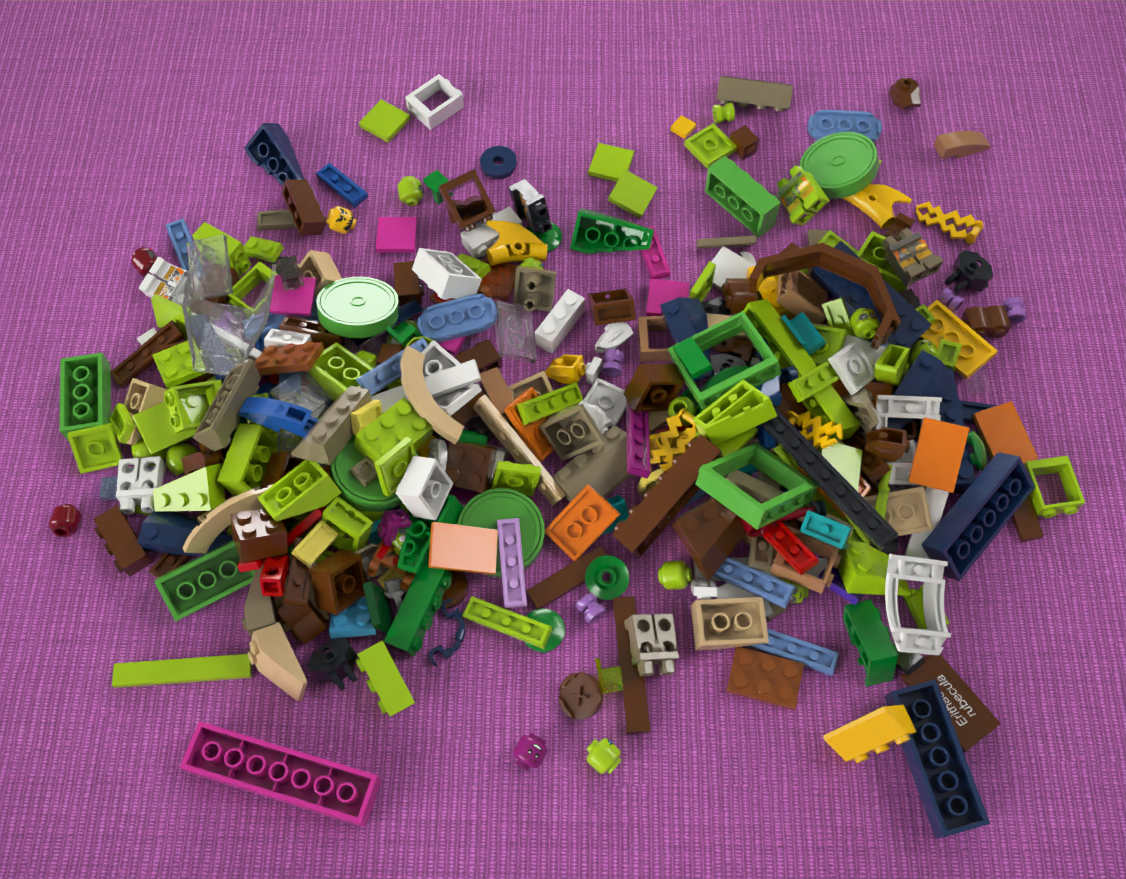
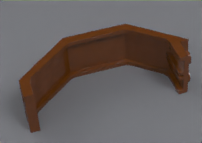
M825 243L760 258L750 275L748 291L753 294L757 293L763 280L768 277L812 267H820L863 286L868 291L881 320V324L870 347L878 350L880 344H886L890 334L895 336L901 324L878 267Z

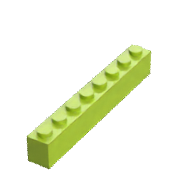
M768 299L748 302L744 313L761 337L768 341L770 350L779 361L780 369L793 366L797 370L799 378L818 367ZM831 384L801 401L807 410L812 413L813 418L819 415L822 417L821 426L833 421L834 426L839 423L843 425L842 439H839L837 432L830 435L829 440L835 438L838 442L851 438L861 425Z

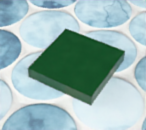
M369 581L363 584L372 626L387 634L394 621L390 599L384 596V589Z

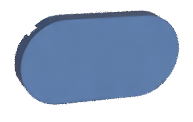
M819 110L809 117L807 130L810 136L817 141L835 133L855 132L868 137L874 143L880 137L882 123L869 112Z
M473 294L427 307L421 317L419 316L417 327L421 336L441 343L489 329L495 323L498 311L495 302L491 298L483 294Z

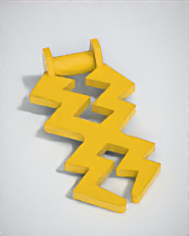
M930 201L916 206L915 213L919 223L925 221L926 226L939 224L943 233L950 232L951 239H965L968 244L972 245L984 228L983 222L980 220L975 221L971 214L960 218L957 210L943 214L940 205L933 208ZM927 208L928 212L922 215L919 209ZM935 214L936 217L931 219L930 216ZM953 219L956 227L965 224L966 229L969 227H973V229L968 234L966 229L957 232L954 223L946 226V221Z
M686 408L681 409L678 415L666 418L670 431L659 433L663 444L662 449L650 450L654 457L650 459L651 472V464L662 463L661 456H666L668 463L659 466L663 472L665 470L668 472L673 466V456L684 453L686 445H688L691 439L696 438L697 427L693 421L695 416L688 412ZM681 418L692 424L693 428H686L689 438L677 439L679 448H672L669 438L680 437L677 426H683Z
M793 411L788 412L790 415L788 421L793 426L796 423L798 426L803 424V430L800 433L808 441L813 439V446L815 448L821 445V448L824 449L837 443L835 438L829 440L830 435L837 432L839 439L843 437V425L841 423L834 426L833 421L821 426L822 417L820 415L811 419L812 413L810 411L799 415ZM813 427V431L807 434V429Z

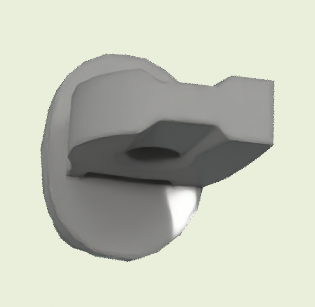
M401 577L384 582L386 588L384 596L394 598L397 610H399L402 604L401 595L406 592V590L400 588Z

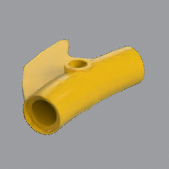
M869 184L858 193L842 198L867 214L882 230L889 228L896 218L892 209L894 203L910 204L912 201L910 197L900 191L880 184Z
M494 220L486 222L487 226L499 233L497 242L487 249V257L491 266L523 261L526 258L546 261L547 244H544L532 232L520 224Z

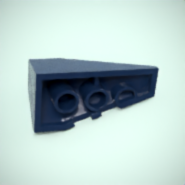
M263 123L244 147L251 160L257 166L264 168L267 174L274 176L282 186H284L285 180L304 179L289 137L280 124Z
M678 297L660 304L662 318L675 345L708 329L707 314L699 299ZM709 348L703 351V354L711 364V355ZM712 370L693 379L694 383L712 376Z
M922 350L894 395L941 397L943 400L955 381L940 359ZM888 417L887 427L902 430L913 422L915 418Z
M154 510L143 521L138 544L146 552L202 556L232 541L233 537L221 532L214 539L206 553H185L183 546L192 530L200 525L198 521L176 511Z

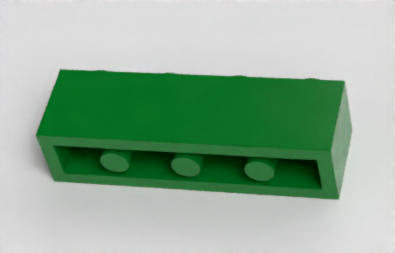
M429 561L415 575L384 640L391 648L414 657L421 649L423 637L426 631L431 628L433 616L436 610L440 608L444 592L450 587L452 582V574L448 570L428 568Z

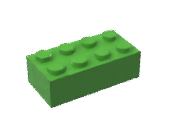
M723 156L708 168L705 193L758 238L775 226L780 201L776 196L770 194L760 183H757L747 172L740 169L734 161L726 156Z
M102 352L60 359V432L68 441L67 434L69 432L110 423L111 364Z
M234 540L156 578L154 582L175 622L252 583L255 570L240 572L237 568L241 559Z

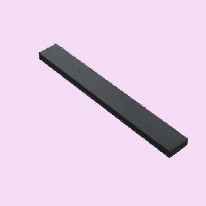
M774 406L777 417L760 424L764 430L879 550H882L898 537V533Z

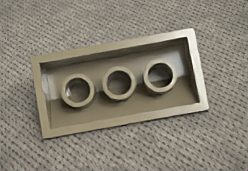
M720 75L716 99L720 100L719 103L721 104L733 101L738 102V106L748 107L749 104H756V108L767 109V106L774 107L775 111L785 112V108H790L793 85Z
M249 358L230 369L192 437L214 452L228 446L231 441L230 435L232 431L236 430L241 422L238 413L247 397L254 396L259 389L258 383L261 377L252 359Z
M349 386L332 403L291 452L292 456L330 465L354 435L350 414L372 401L369 389Z
M614 425L603 434L606 440L604 443L580 453L552 476L566 494L564 496L565 499L571 502L587 484H590L604 498L632 475L627 473V433Z

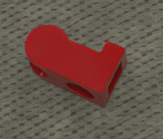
M288 555L268 557L267 561H265L259 577L262 596L283 597L285 591L284 584L290 568V558Z

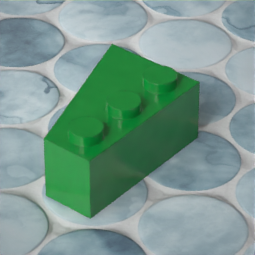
M871 599L858 602L856 605H845L843 620L852 645H856L861 657L857 658L859 666L864 665L867 676L864 679L866 687L893 681L899 651H897L896 645L891 642L889 629L886 625H883L879 609L874 607Z

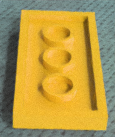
M938 300L927 307L934 316L935 322L919 339L932 341L937 349L941 339L962 344V349L955 365V371L967 380L997 355L998 351Z

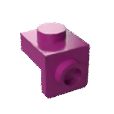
M403 509L384 511L381 522L377 527L378 535L386 546L393 545L392 541L396 540L399 528L410 527L412 522Z

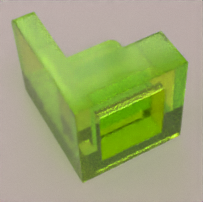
M595 658L597 680L602 687L603 694L622 691L623 682L620 666L602 669L600 659Z

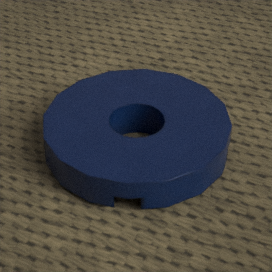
M493 146L482 153L480 166L486 176L489 175L493 179H504L513 174L517 167V159L515 153L508 147ZM496 161H502V162H503V163L500 164V165L494 164V162H496Z

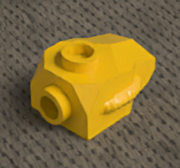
M564 354L553 359L550 367L545 370L546 376L563 384L578 382L586 370L583 355Z

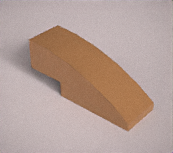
M956 131L941 134L936 137L933 145L941 159L951 156L959 159L991 148L983 133L977 131Z

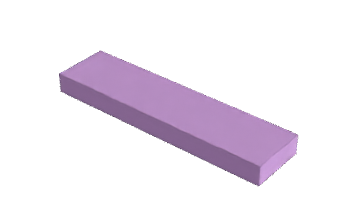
M519 518L497 520L505 609L527 607Z

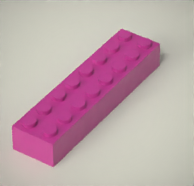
M201 721L198 722L179 767L193 775L364 828L366 827L382 781L378 775Z

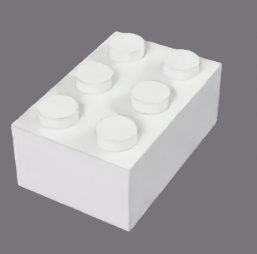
M419 248L412 267L418 278L425 281L428 287L438 294V297L445 300L449 298L459 299L476 294L482 280L452 252Z

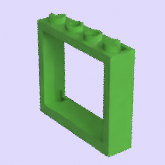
M744 311L693 335L692 338L703 352L744 331L764 361L702 392L699 391L675 353L673 346L668 348L672 362L675 363L702 411L742 380H745L753 387H757L781 375L779 361Z
M758 443L702 465L698 470L699 475L695 484L757 530L811 503L818 487L814 481ZM752 464L789 491L761 504L723 476Z

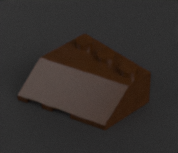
M715 498L671 524L707 582L746 535L741 517Z

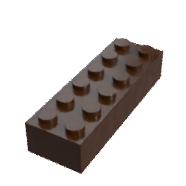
M701 434L698 438L694 437L687 445L688 449L684 454H679L673 460L671 469L668 472L665 470L659 476L657 485L654 488L650 487L643 495V501L639 505L635 504L628 513L630 516L625 521H620L614 528L615 533L613 536L637 559L645 553L700 489V487L695 485L700 467L723 457L721 450Z

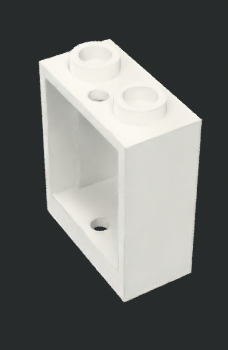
M440 74L405 97L407 109L430 130L464 107L462 92L459 89H455L450 81L444 79ZM439 90H442L450 98L432 111L422 104L423 101Z

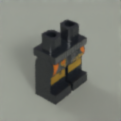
M525 179L508 187L514 211L520 220L525 218L534 233L538 231L545 233L552 229L548 207L542 194L539 195L538 191Z

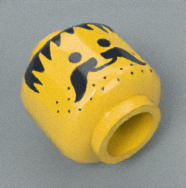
M336 206L334 209L331 208L329 210L326 223L329 224L331 230L346 234L350 229H354L356 219H354V213L351 210Z

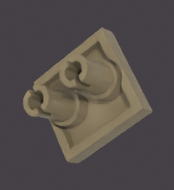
M517 266L513 306L523 307L529 312L534 311V309L551 312L554 304L557 271Z

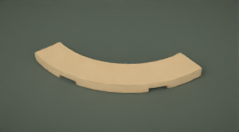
M407 345L400 361L401 382L407 398L419 416L425 418L433 425V430L448 441L456 444L464 425L451 418L435 402L428 391L423 376V361L426 355Z
M268 485L267 488L254 491L252 489L241 493L206 515L207 519L192 530L183 546L184 552L206 553L214 539L231 524L230 514L263 508L264 506L257 497L273 485Z

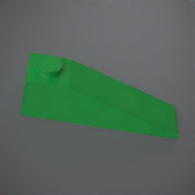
M581 208L578 211L570 249L587 254L650 249L654 229Z
M448 494L437 520L414 517L408 510L410 514L409 519L412 523L410 527H405V542L402 543L397 566L400 570L418 574L429 561L431 523L439 522L457 525L463 506L454 495Z

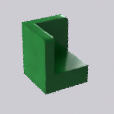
M435 170L426 176L423 182L432 190L434 201L439 205L444 201L439 192V186L449 180L438 170Z
M405 321L395 330L390 326L386 328L390 336L401 344L404 349L413 337H421L418 330L412 324L408 325Z

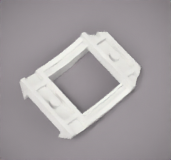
M877 395L876 412L880 423L875 426V430L887 427L888 417L921 419L926 417L940 421L939 408L942 398ZM883 459L888 465L893 466L889 484L918 485L908 482L912 462H892Z
M889 554L885 601L888 622L897 651L939 655L944 648L941 646L946 638H951V633L947 630L944 614L946 580L943 579L944 566H948L947 561ZM899 579L924 582L923 608L927 630L901 627L897 605Z

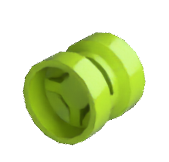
M726 103L724 106L719 104L713 105L712 114L715 124L722 123L725 120L727 122L734 121L735 110L733 103Z

